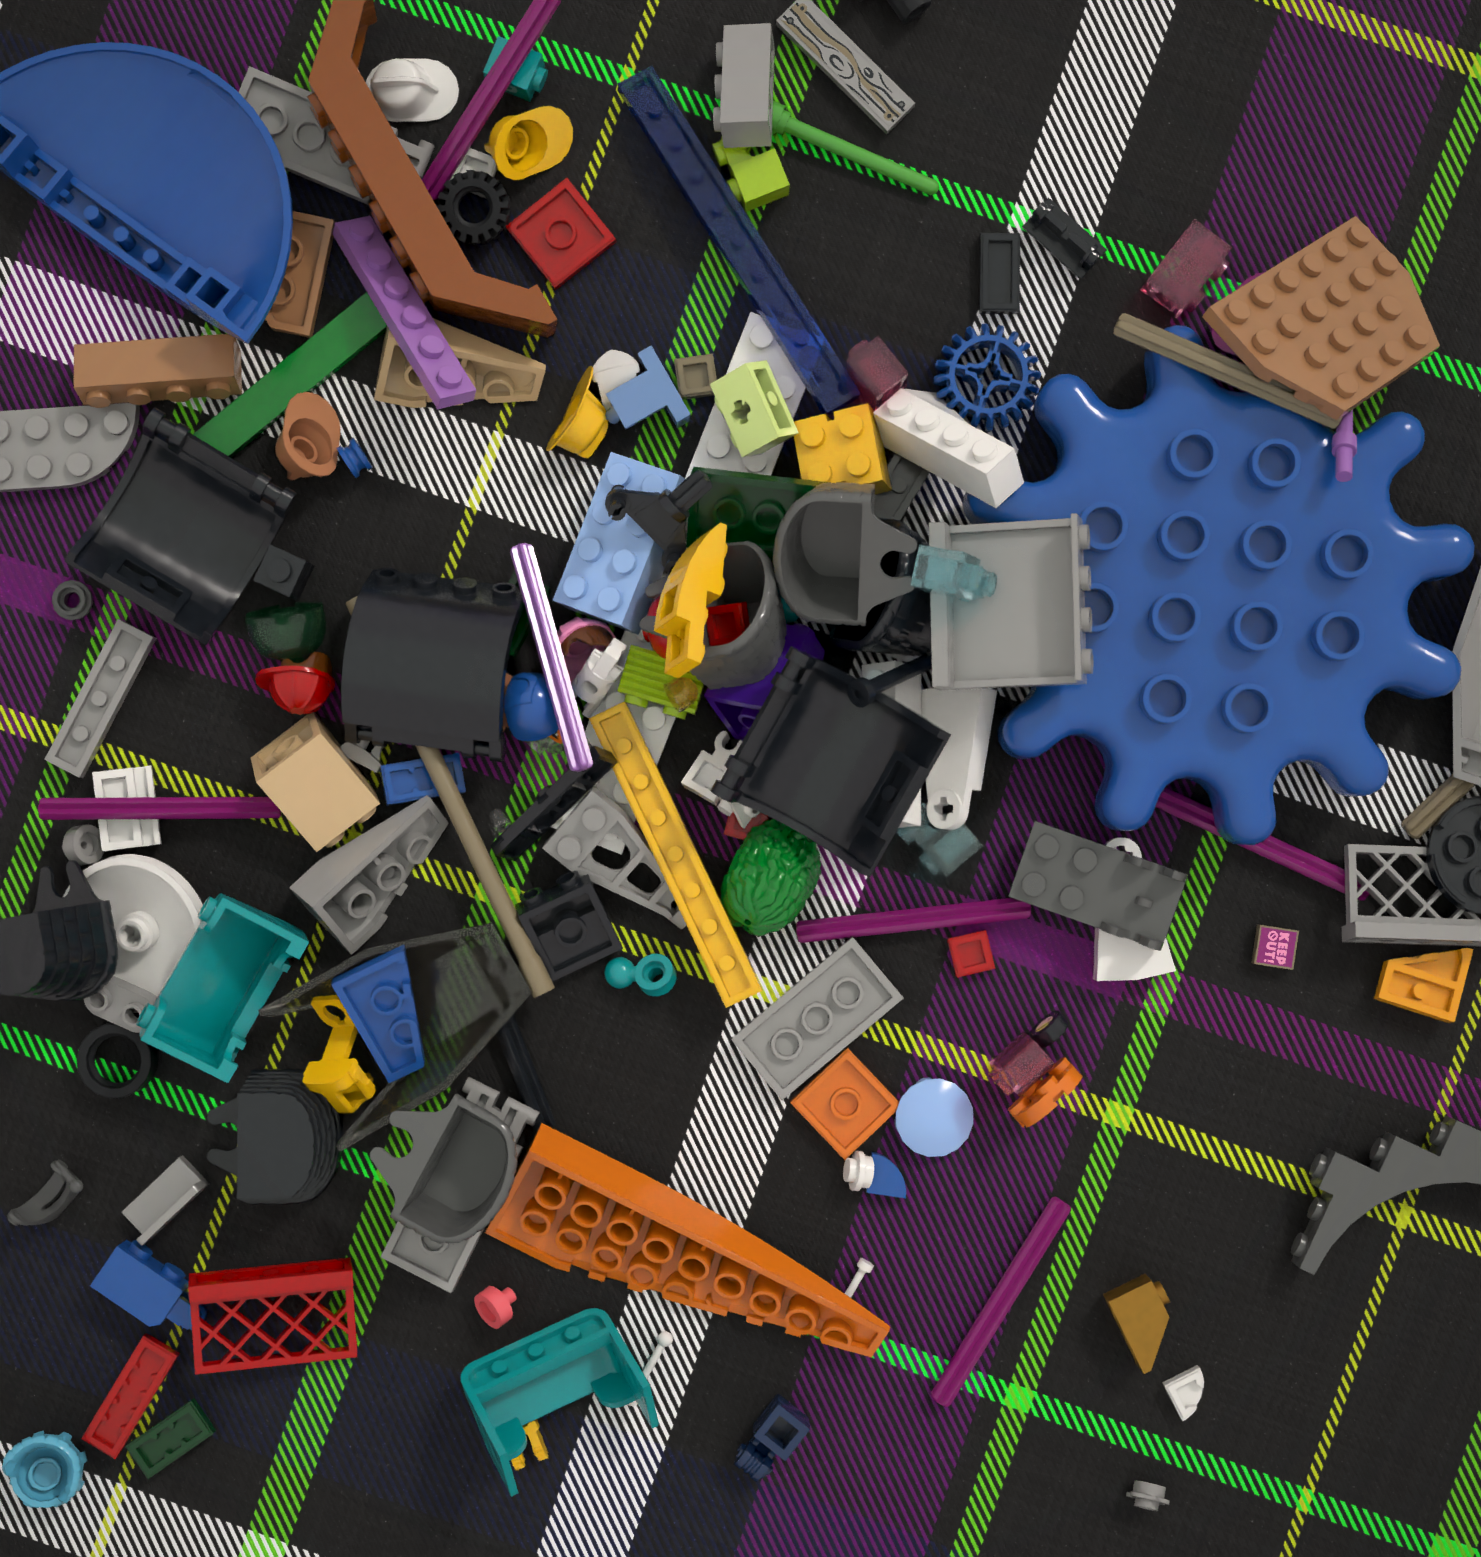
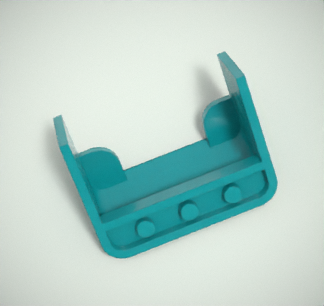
M598 1308L585 1309L469 1363L461 1373L462 1387L478 1428L511 1497L519 1492L509 1461L518 1457L525 1450L527 1437L522 1426L594 1392L599 1402L609 1408L623 1407L636 1401L651 1428L659 1426L649 1382L609 1315Z

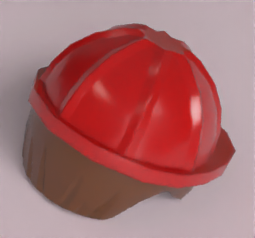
M321 652L311 653L301 663H294L287 658L283 659L281 666L262 669L256 674L255 678L256 684L260 688L269 691L277 705L290 714L298 715L311 714L318 711L335 687L330 658Z

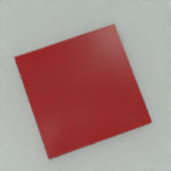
M568 178L564 179L506 225L507 231L555 291L617 242L613 234Z

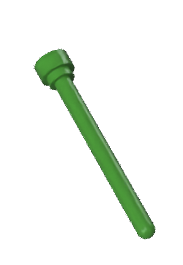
M773 101V136L775 133L783 135L786 132L926 194L934 195L938 192L939 183L935 179L790 117L791 112L785 110V105Z

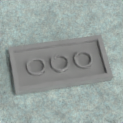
M851 937L736 1033L731 1040L779 1098L783 1100L904 998L857 941Z

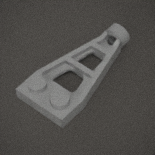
M593 786L548 838L542 849L571 872L578 871L580 876L588 874L593 883L665 916L678 928L683 929L686 926L684 918L678 906L675 909L671 906L675 899L646 838L621 807ZM614 833L618 835L630 851V859L620 869H611L596 862L592 857V850L606 834ZM639 863L647 864L660 878V885L651 893L641 890L627 879L628 875Z

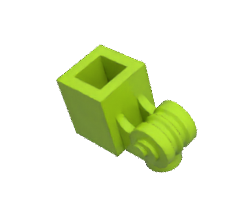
M722 137L719 142L712 144L719 166L727 165L732 179L726 181L734 203L741 201L745 212L789 195L790 184L775 148L759 155L751 156L749 155L751 147L724 148Z

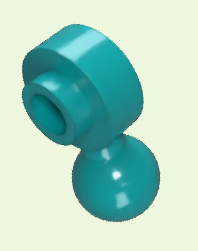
M662 954L647 955L636 966L627 958L616 957L607 963L604 971L605 979L612 987L622 989L628 987L633 982H637L641 990L650 996L666 994L673 988L677 979V973L673 964ZM663 974L659 981L652 982L655 976Z

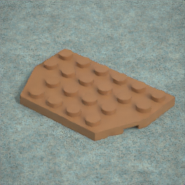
M1356 216L1211 305L1202 316L1256 377L1267 383L1274 379L1295 390L1293 397L1306 404L1314 405L1320 412L1335 420L1340 419L1420 364L1440 347L1409 272Z

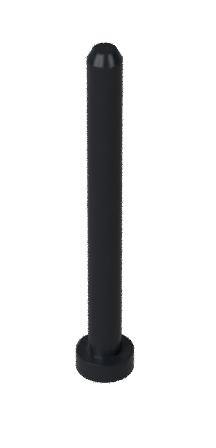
M932 652L870 680L860 677L851 681L847 687L850 701L856 707L863 708L874 702L876 694L932 669Z

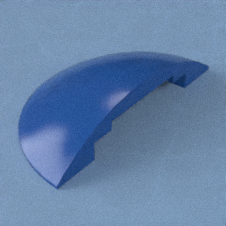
M99 42L73 45L31 57L0 72V170L66 223L146 282L213 326L248 344L263 324L276 300L287 268L293 230L292 198L288 176L280 152L269 130L254 108L236 89L202 65L176 53L131 43Z

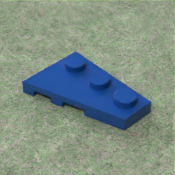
M404 944L332 978L331 985L388 1083L425 1066L424 1050Z

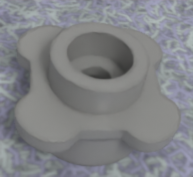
M1134 1480L1133 1491L1126 1493L1127 1497L1135 1499L1134 1506L1147 1510L1158 1511L1159 1505H1169L1170 1500L1164 1499L1166 1487Z

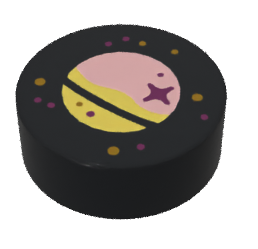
M1059 1010L1053 1011L1033 1027L1029 1037L1038 1048H1045L1055 1042L1066 1031L1068 1020Z

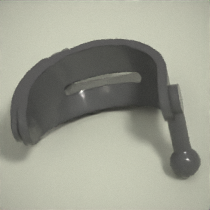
M59 1159L53 1161L50 1164L51 1168L55 1171L52 1177L29 1201L18 1208L11 1209L7 1214L8 1221L15 1226L19 1224L23 1226L41 1225L53 1221L82 1191L83 1182L68 1169V1166Z

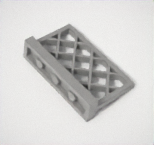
M1347 844L1344 846L1346 925L1341 926L1342 942L1481 947V919L1476 914L1469 913L1460 908L1449 918H1441L1430 906L1442 894L1439 889L1425 901L1410 886L1422 873L1435 885L1428 869L1427 860L1424 862L1420 858L1426 857V847ZM1356 854L1369 855L1380 866L1368 880L1357 870ZM1381 855L1391 856L1387 860H1385ZM1399 856H1407L1418 867L1406 881L1391 866ZM1384 871L1399 886L1388 900L1372 885ZM1357 882L1361 885V887L1358 890ZM1365 890L1381 905L1372 916L1358 915L1357 898ZM1403 892L1420 907L1411 917H1403L1392 906L1393 902ZM1385 911H1387L1391 916H1381V915H1382ZM1425 912L1430 918L1420 916ZM1463 913L1468 919H1458V918H1459V917L1461 916V914Z

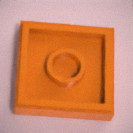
M846 1047L791 1099L790 1103L834 1150L846 1160L896 1112L899 1101Z

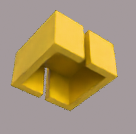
M868 403L834 411V420H831L826 414L794 421L799 432L794 436L801 479L831 483H858L860 485L864 483L875 484V494L892 491L883 442L873 415L874 410Z

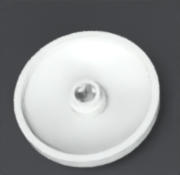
M137 854L108 857L84 869L83 873L94 894L103 901L110 900L118 946V960L113 976L145 989L158 997L202 921L198 918V914L203 904L195 890L181 874L157 859ZM70 885L67 888L63 897H65L68 894ZM98 993L100 1000L104 1003L103 995ZM133 1008V1013H139L136 1009Z

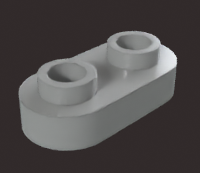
M113 976L108 984L104 985L103 989L97 994L84 998V1003L92 1014L129 1031L140 1033L141 1027L136 1025L138 1018L134 1016L133 1008L140 1015L147 1003L153 1005L157 997L145 989ZM98 993L103 995L104 1003L100 1000Z

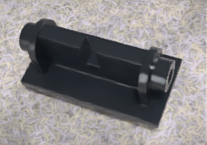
M1049 197L1045 202L1040 203L1032 213L1033 215L1022 226L1025 231L1079 279L1107 251L1106 248Z

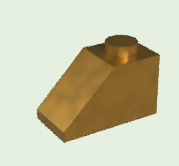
M1143 1274L1104 1293L1103 1296L1137 1366L1143 1374H1146L1152 1370L1169 1320V1315L1164 1305L1170 1303V1300L1160 1281L1153 1283L1146 1274Z

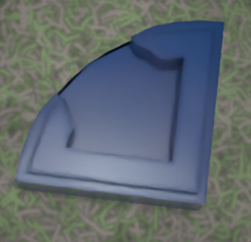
M871 1152V1157L874 1160V1176L871 1186L866 1188V1193L906 1199L905 1181L898 1167L886 1156Z

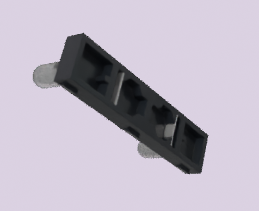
M587 739L593 766L580 772L571 771L569 768L553 785L541 789L536 796L537 801L512 825L501 809L495 808L491 810L489 819L496 831L502 833L490 845L495 855L516 861L618 763L612 752L594 745L592 746Z

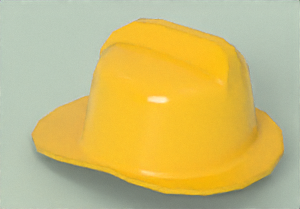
M553 106L538 107L518 115L503 117L496 122L491 130L489 142L484 144V149L491 154L498 170L504 177L520 180L560 163L570 150L573 141V127L569 117L561 109Z
M589 366L582 375L563 420L547 444L546 450L548 452L557 445L582 458H589L605 437L608 429V420L605 416L606 409L588 390L593 376L594 368L592 366Z

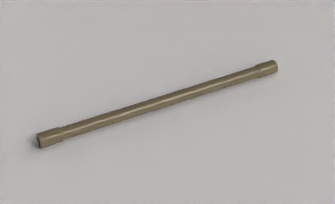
M358 596L345 603L351 616ZM416 746L519 963V969L533 998L555 989L541 957L536 953L518 918L517 911L439 748Z

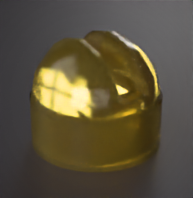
M674 678L663 685L667 697L679 713L691 707L697 699V686L689 678Z

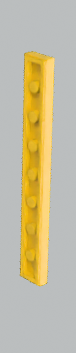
M622 702L589 718L603 749L612 752L618 761L612 767L725 1007H730L763 991L628 704Z

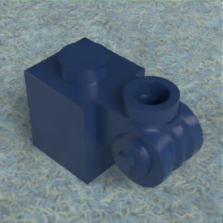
M777 1394L753 1424V1437L745 1444L741 1443L738 1446L734 1465L739 1469L742 1468L745 1474L749 1473L750 1478L755 1482L769 1475L773 1470L771 1465L774 1460L772 1458L778 1455L786 1461L809 1432V1418L781 1395Z

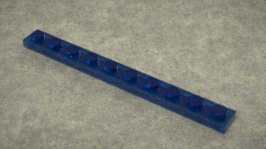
M652 65L618 83L617 91L822 414L828 416L858 399L861 394Z

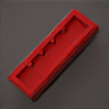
M148 1333L144 1334L81 1439L116 1459L180 1353Z

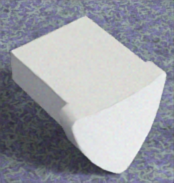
M617 350L607 351L593 366L592 380L598 383L602 404L606 411L612 407L606 393L637 376L636 373L640 372L639 364L632 356Z

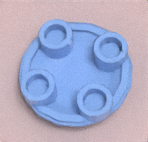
M926 1077L918 1080L900 1098L894 1124L902 1141L914 1152L927 1157L945 1156L959 1149L968 1139L973 1126V1107L967 1094L955 1083L941 1078L932 1079Z

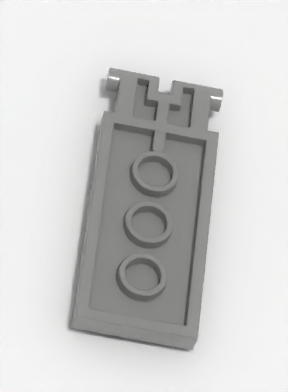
M249 66L239 93L254 108L269 130L280 152L285 170L368 205L371 201L369 196L362 199L350 177L352 176L348 170L351 166L349 161L342 164L330 144L331 140L327 133L330 131L329 126L322 129L310 109L311 105L307 96L312 94V92ZM391 126L395 135L398 136V129ZM398 138L422 179L435 146L425 140H420L417 146Z
M468 1077L462 1088V1091L468 1094L466 1099L496 1115L510 1127L516 1144L518 1160L524 1147L518 1145L517 1142L526 1123L534 1126L540 1112L511 1097H508L502 1109L495 1107L500 1092ZM398 1221L381 1258L452 1293L483 1230L460 1243L448 1244L444 1242L439 1244L431 1241L428 1237L419 1235L413 1229L403 1226Z

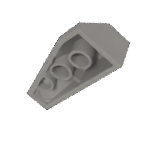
M426 795L320 859L289 888L319 923L352 955L382 927L388 917L385 914L388 906L396 894L402 896L408 887L405 880L416 864H421L425 861L449 822L432 799Z

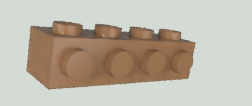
M229 334L74 344V389L84 406L89 405L95 408H104L110 404L128 402L134 405H145L150 401L157 400L185 402L190 398L199 397L226 399L230 395L242 394L241 350L236 338Z

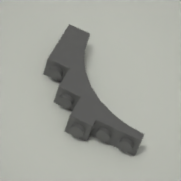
M1444 1116L1443 1121L1437 1122L1432 1129L1429 1142L1432 1145L1429 1151L1385 1131L1383 1138H1377L1371 1148L1369 1158L1372 1162L1369 1167L1326 1147L1323 1154L1319 1153L1314 1158L1309 1174L1312 1176L1310 1183L1323 1190L1321 1197L1316 1196L1308 1209L1307 1217L1310 1220L1304 1233L1300 1232L1293 1241L1291 1247L1293 1257L1291 1262L1300 1269L1315 1275L1331 1246L1352 1223L1376 1205L1403 1192L1433 1184L1463 1182L1481 1184V1131L1458 1120Z

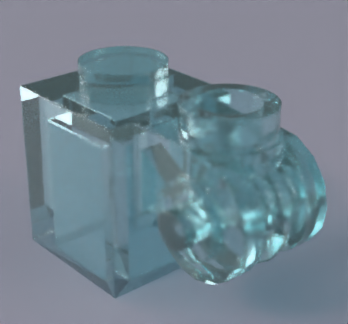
M919 545L910 586L927 593L956 597L960 601L969 602V600H976L977 598L983 599L984 596L991 597L996 590L997 576L994 572L979 566L981 559L966 552Z
M921 803V826L898 828L896 831L907 845L913 841L923 852L918 858L933 876L940 872L942 876L947 877L983 847L965 824L955 830L930 827L928 825L930 821L927 817V805Z

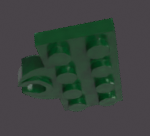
M693 467L691 474L695 470H701L709 477L713 486L689 508L690 516L688 517L686 547L688 548L717 524L723 523L727 525L726 543L744 541L755 543L765 551L773 564L776 533L786 512L796 500L813 490L816 485L828 482Z

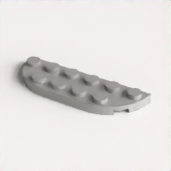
M118 403L110 404L104 408H95L87 405L0 411V492L71 488L85 485L101 478L111 471L110 468L131 447L139 424L140 405Z

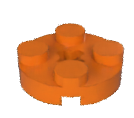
M1065 1056L1047 1071L1049 1076L1041 1081L1037 1076L1029 1081L1020 1091L1023 1096L1018 1098L1008 1108L1010 1114L1023 1128L1024 1126L1030 1127L1049 1114L1058 1106L1056 1101L1065 1092L1068 1096L1081 1081L1083 1076Z

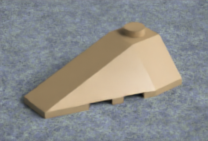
M434 319L476 388L474 400L485 399L489 403L537 401L546 370L545 364ZM387 326L374 400L410 408L426 407L427 402L433 401Z

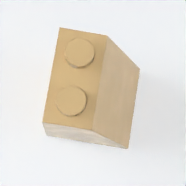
M313 712L307 714L253 755L251 762L256 783L312 848L318 852L324 846L329 848L338 843L345 835V830L354 823H363L376 812V807L380 802L374 788L354 762L346 757L340 749L341 745L319 716Z

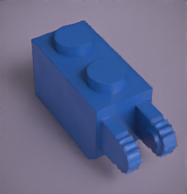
M125 1240L119 1244L90 1287L149 1327L161 1325L166 1319H169L176 1325H181L182 1329L192 1330L188 1292L189 1281L184 1279L186 1274L171 1263H165L164 1265L153 1258L152 1250L145 1244L141 1246L136 1240H133L132 1243ZM200 1304V1317L205 1320L208 1311L206 1309L207 1305Z

